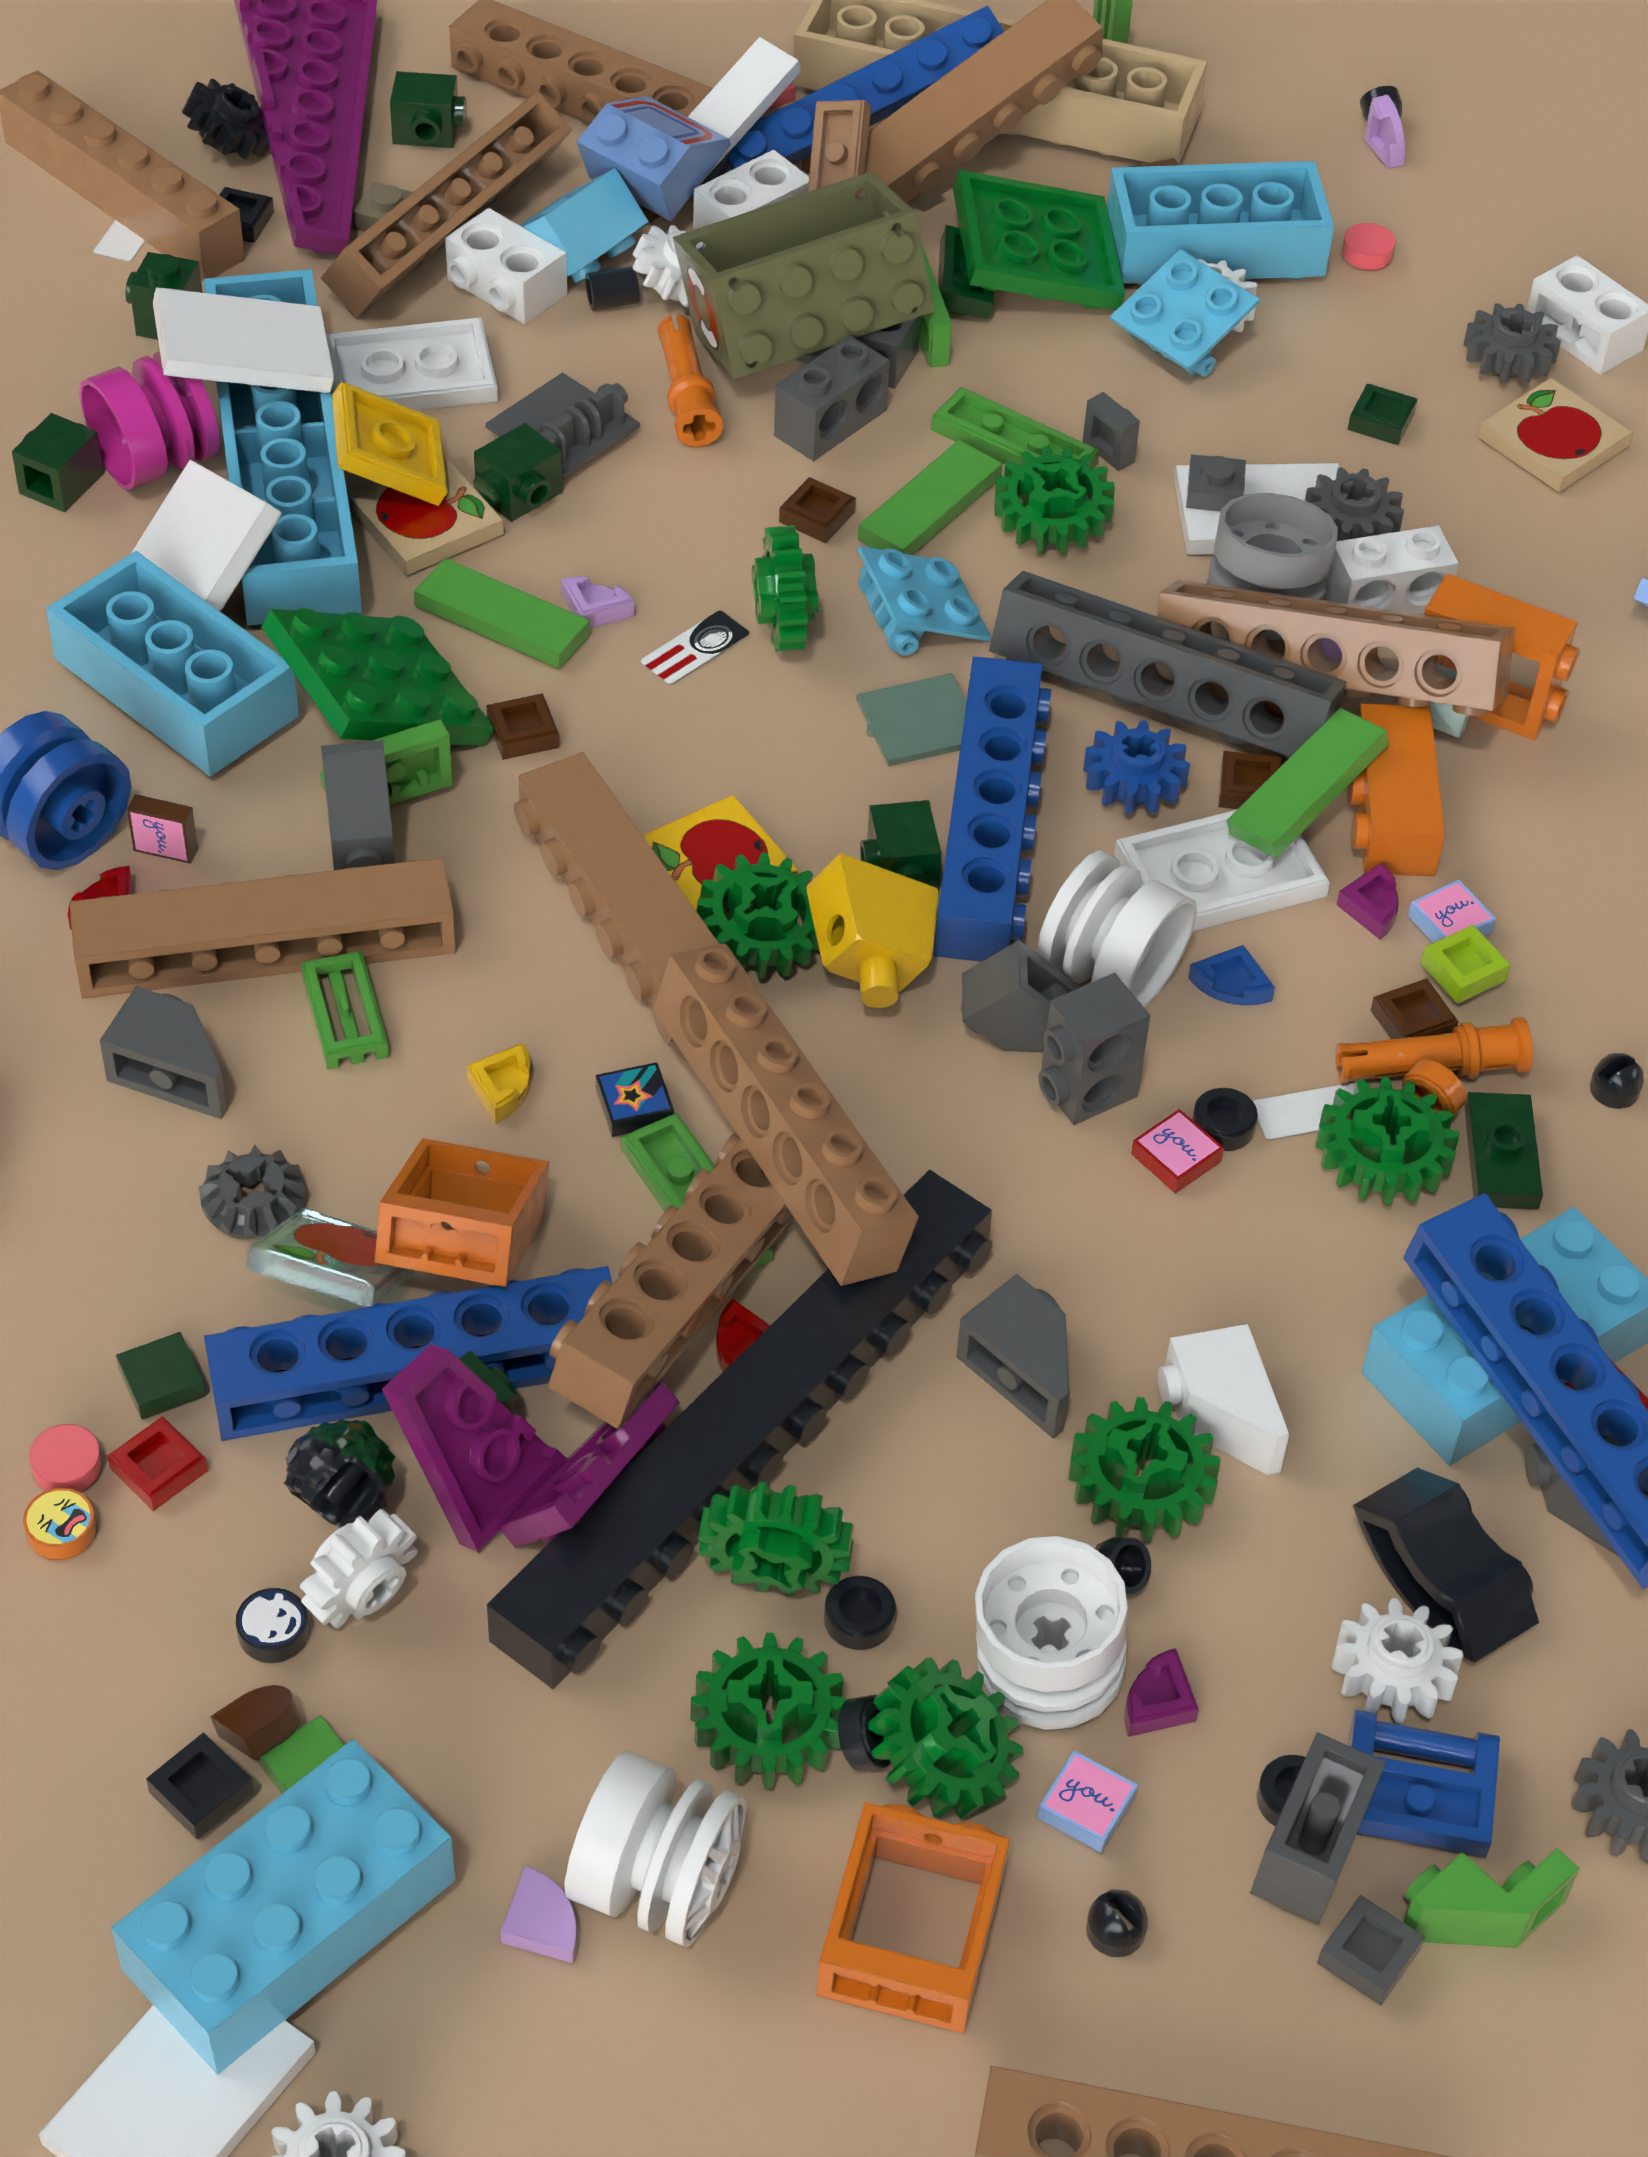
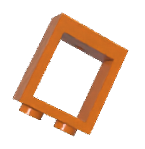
M1447 573L1425 607L1424 615L1515 628L1512 653L1540 663L1534 690L1509 681L1508 697L1493 711L1488 710V713L1485 715L1471 717L1536 741L1546 721L1549 720L1556 723L1566 704L1569 690L1561 688L1562 680L1568 681L1579 657L1580 648L1572 646L1578 622ZM1435 655V663L1457 671L1455 664L1450 658L1444 655Z
M422 1138L379 1203L374 1263L506 1287L543 1222L550 1161ZM476 1162H486L490 1167V1171H480Z
M864 1802L819 1961L817 1996L964 2034L1005 1874L1010 1838L996 1835L986 1826L974 1822L952 1824L924 1817L917 1810L902 1804L880 1806ZM874 1858L980 1884L959 1968L852 1941Z

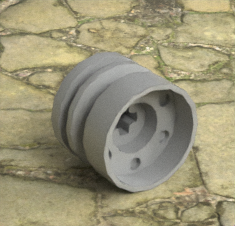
M1256 493L1234 498L1220 511L1214 542L1215 557L1210 562L1209 577L1206 584L1323 600L1326 593V575L1331 571L1336 548L1338 527L1329 514L1314 504L1293 496ZM1273 630L1266 631V639L1268 640L1283 639L1280 634Z

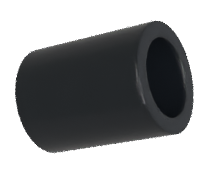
M633 266L585 274L586 294L591 310L639 303V283Z

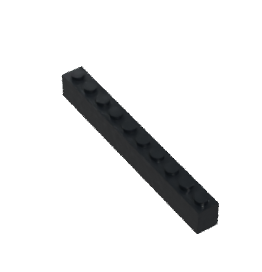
M929 1169L904 1194V1197L919 1218L897 1272L840 1286L828 1268L610 1483L573 1528L560 1532L487 1603L489 1642L553 1690L571 1671L578 1674L586 1669L597 1655L601 1641L618 1624L625 1626L637 1617L647 1601L648 1593L665 1576L668 1579H672L685 1568L693 1554L694 1547L700 1542L698 1534L704 1507L710 1508L712 1496L719 1494L729 1498L731 1486L738 1485L749 1492L755 1485L758 1486V1482L769 1483L778 1472L783 1456L798 1441L802 1443L810 1441L823 1425L827 1412L842 1397L848 1400L860 1390L867 1379L869 1369L883 1355L891 1357L899 1351L907 1340L911 1327L925 1312L929 1315L936 1313L947 1300L952 1285L966 1271L972 1274L984 1264L993 1245L992 1240L989 1239L992 1209Z

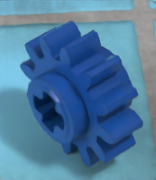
M1145 720L1139 722L1137 728L1128 729L1123 722L1117 721L1115 723L1114 736L1103 731H1096L1093 746L1086 747L1083 770L1088 773L1086 788L1087 790L1103 789L1101 804L1106 806L1114 803L1115 800L1124 803L1123 807L1126 814H1131L1136 806L1145 804V807L1150 812L1157 813L1159 798L1170 803H1176L1180 787L1187 786L1190 763L1185 761L1187 747L1181 743L1169 745L1171 730L1168 728L1160 730L1156 734L1149 731L1148 722Z

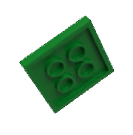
M958 170L952 187L969 285L979 286L989 291L1002 290L1030 295L1040 300L1053 299L1076 303L1087 308L1099 307L1117 310L1121 306L1125 297V290L1105 196Z
M307 608L269 610L261 628L340 739L371 741L441 719L450 735L451 745H486L494 730L493 725L479 708L477 700L467 692L451 670L448 661L441 657L424 634L422 626L415 620L405 616H394L393 618L365 616L357 612H348L346 614L322 613Z

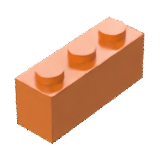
M1360 703L1358 716L1386 729L1389 745L1347 787L1348 804L1357 805L1358 813H1354L1352 820V848L1362 849L1364 874L1382 863L1392 875L1436 876L1445 839L1431 706L1409 707L1404 705Z

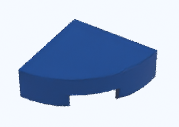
M1244 945L1190 964L1188 979L1199 990L1214 999L1235 1005H1259L1273 1000L1275 986Z

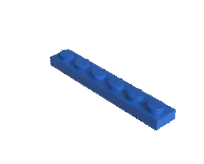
M987 5L757 120L728 153V165L733 170L772 150L778 152L794 165L811 156L816 101L865 100L871 105L869 126L889 117L1002 34L1004 30Z

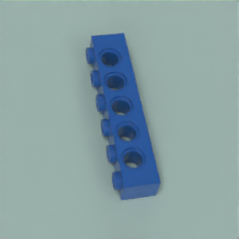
M976 656L972 658L937 915L934 956L982 962L1008 947L1010 940L1022 941L1026 904L1014 902L1015 895H1028L1032 860L1021 859L1020 852L1021 850L1033 852L1037 816L1026 815L1025 810L1026 807L1038 808L1042 773L1032 772L1030 767L1031 764L1043 766L1047 730L1035 729L1036 723H1048L1051 689L1040 688L1042 664Z
M1486 1193L1420 1223L1403 1259L1642 1589L1648 1588V1498L1641 1491L1648 1492V1410L1640 1401V1396L1634 1383L1627 1376L1619 1373L1601 1349L1593 1328L1586 1321L1578 1318L1560 1294L1552 1273L1546 1267L1537 1263L1520 1240L1518 1230L1513 1221L1505 1213L1499 1212ZM1481 1272H1485V1273H1487V1274H1490V1275L1493 1276L1496 1280H1493V1279H1490V1278L1486 1277V1276L1483 1275ZM1520 1325L1530 1328L1536 1334L1525 1331ZM1559 1379L1568 1381L1577 1390L1567 1387ZM1600 1434L1610 1437L1618 1446L1608 1443Z
M609 1266L587 1270L581 1268L570 1269L558 1275L523 1281L510 1280L506 1287L494 1285L454 1293L442 1291L425 1298L390 1304L372 1303L356 1310L321 1316L303 1315L292 1321L257 1327L239 1326L222 1333L205 1335L204 1340L221 1441L392 1411L382 1388L430 1344L449 1350L458 1359L471 1350L489 1369L497 1367L502 1370L510 1379L515 1389L549 1383L556 1359L549 1355L554 1339L568 1320L572 1319L577 1323L582 1320L592 1294L604 1280L613 1284ZM545 1323H555L552 1325H544ZM414 1346H422L420 1348H410ZM345 1358H355L352 1360H342ZM277 1370H286L283 1372H274Z

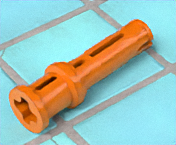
M672 315L659 323L657 332L662 342L672 383L668 389L667 400L671 411L677 415L674 422L676 436L687 446H706L718 439L724 426L721 413L714 407L716 400L714 386L708 378L702 375L692 337L690 321L682 315H677L679 329H675Z
M1524 1017L1512 1018L1510 1024L1475 1028L1471 1022L1460 1023L1459 1026L1453 1028L1452 1033L1348 1044L1337 1043L1335 1059L1337 1070H1342V1072L1338 1073L1341 1084L1359 1079H1379L1382 1076L1389 1078L1405 1076L1415 1063L1422 1059L1436 1061L1449 1070L1456 1071L1458 1076L1472 1079L1477 1078L1480 1071L1515 1068L1519 1074L1529 1073L1533 1063V1047L1527 1020Z

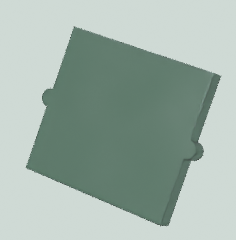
M952 673L857 694L856 701L868 723L866 734L869 737L875 738L888 766L960 750L966 700Z

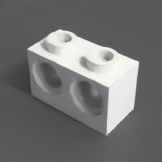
M775 150L759 156L694 188L693 230L808 192L809 176Z
M487 208L445 237L447 280L524 325L567 295V253L490 208Z
M1578 255L1533 279L1527 311L1532 314L1542 311L1544 313L1542 325L1555 324L1558 326L1556 338L1561 340L1560 347L1601 375L1644 350L1648 335V304Z
M1439 525L1337 541L1331 571L1326 575L1325 597L1330 602L1424 615L1425 607L1445 575L1448 573L1456 576L1459 563Z

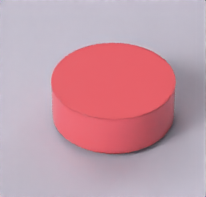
M1374 223L1356 224L1345 232L1342 255L1349 264L1356 268L1378 270L1391 263L1396 239L1390 230Z
M61 1424L50 1427L39 1434L30 1447L29 1462L33 1478L44 1491L53 1488H71L82 1492L96 1481L101 1472L102 1459L98 1441L89 1430L82 1426Z

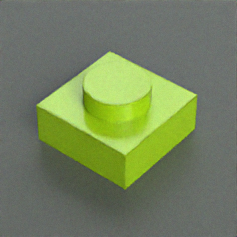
M1474 925L1468 926L1424 947L1420 962L1457 1004L1507 981L1511 966Z

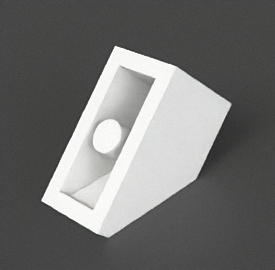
M1248 1324L1170 1338L1165 1366H1161L1157 1370V1382L1162 1402L1172 1403L1178 1420L1189 1414L1197 1417L1194 1435L1211 1433L1214 1438L1212 1447L1266 1475L1280 1473L1289 1439V1432Z

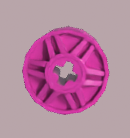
M160 351L153 354V359L144 356L134 361L131 374L118 366L80 382L79 397L85 424L88 428L98 432L102 462L117 484L127 491L166 475L168 462L181 470L186 467L189 460L194 461L195 459L201 462L218 454L220 446L218 424L201 379L163 375Z

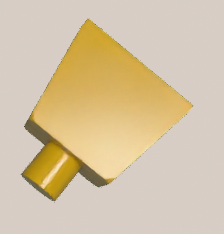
M839 853L806 886L822 964L831 973L860 982V994L863 1004L872 1008H885L893 1005L898 1000V992H901L924 971L932 959L939 896L938 888Z

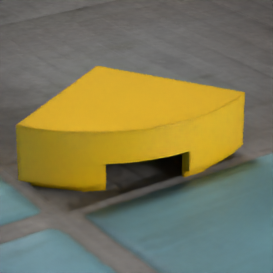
M524 1042L466 1065L467 1080L495 1123L507 1118L521 1106L529 1092L531 1083L530 1057Z

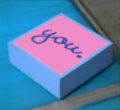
M1460 880L1412 901L1408 917L1433 943L1471 925H1474L1485 937L1493 933L1497 919Z
M1073 1751L1039 1805L1037 1819L1102 1853L1136 1798L1138 1784Z

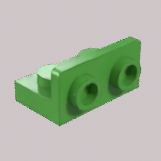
M441 719L371 740H383L390 805L453 785L450 735ZM324 771L320 773L321 785L325 790Z

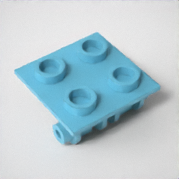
M1180 249L1109 317L1112 322L1125 329L1128 335L1145 342L1154 352L1161 353L1168 361H1174L1186 369V372L1191 376L1200 374L1206 377L1211 373L1216 363L1215 358L1211 356V349L1260 303V299Z
M859 546L857 551L865 566L860 570L858 585L869 602V607L873 615H875L877 624L884 629L883 632L891 650L904 656L914 653L918 649L919 640L925 631L990 641L992 637L953 562L940 557L926 558L904 554L895 549L881 550Z

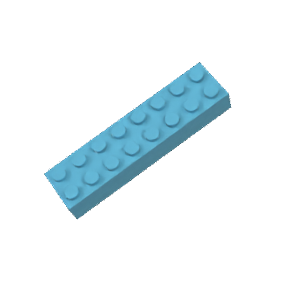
M312 269L203 279L205 293L318 306ZM216 381L229 482L282 512L278 522L241 579L247 626L263 624L270 609L297 610L307 608L322 613L346 614L348 612H357L362 614L358 560L343 469L338 468L331 391L330 393Z

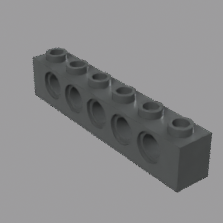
M1022 571L1003 588L989 652L1004 656L1006 660L1042 664V670L1058 675L1059 679L1069 686L1078 688L1092 687L1112 694L1113 699L1121 704L1134 707L1144 705L1164 712L1166 717L1175 723L1182 725L1198 724L1218 731L1222 738L1232 743H1252L1272 750L1277 757H1282L1284 761H1287L1340 708L1347 684L1346 681L1026 571ZM1049 626L1058 628L1064 634L1066 643L1056 640L1052 636ZM1102 644L1109 645L1115 649L1119 655L1120 662L1110 659L1104 653ZM1155 663L1167 666L1171 670L1174 680L1166 679L1160 675ZM1209 682H1215L1223 686L1228 693L1229 699L1217 696L1211 690ZM1263 701H1270L1278 705L1283 712L1284 718L1271 715L1266 710Z

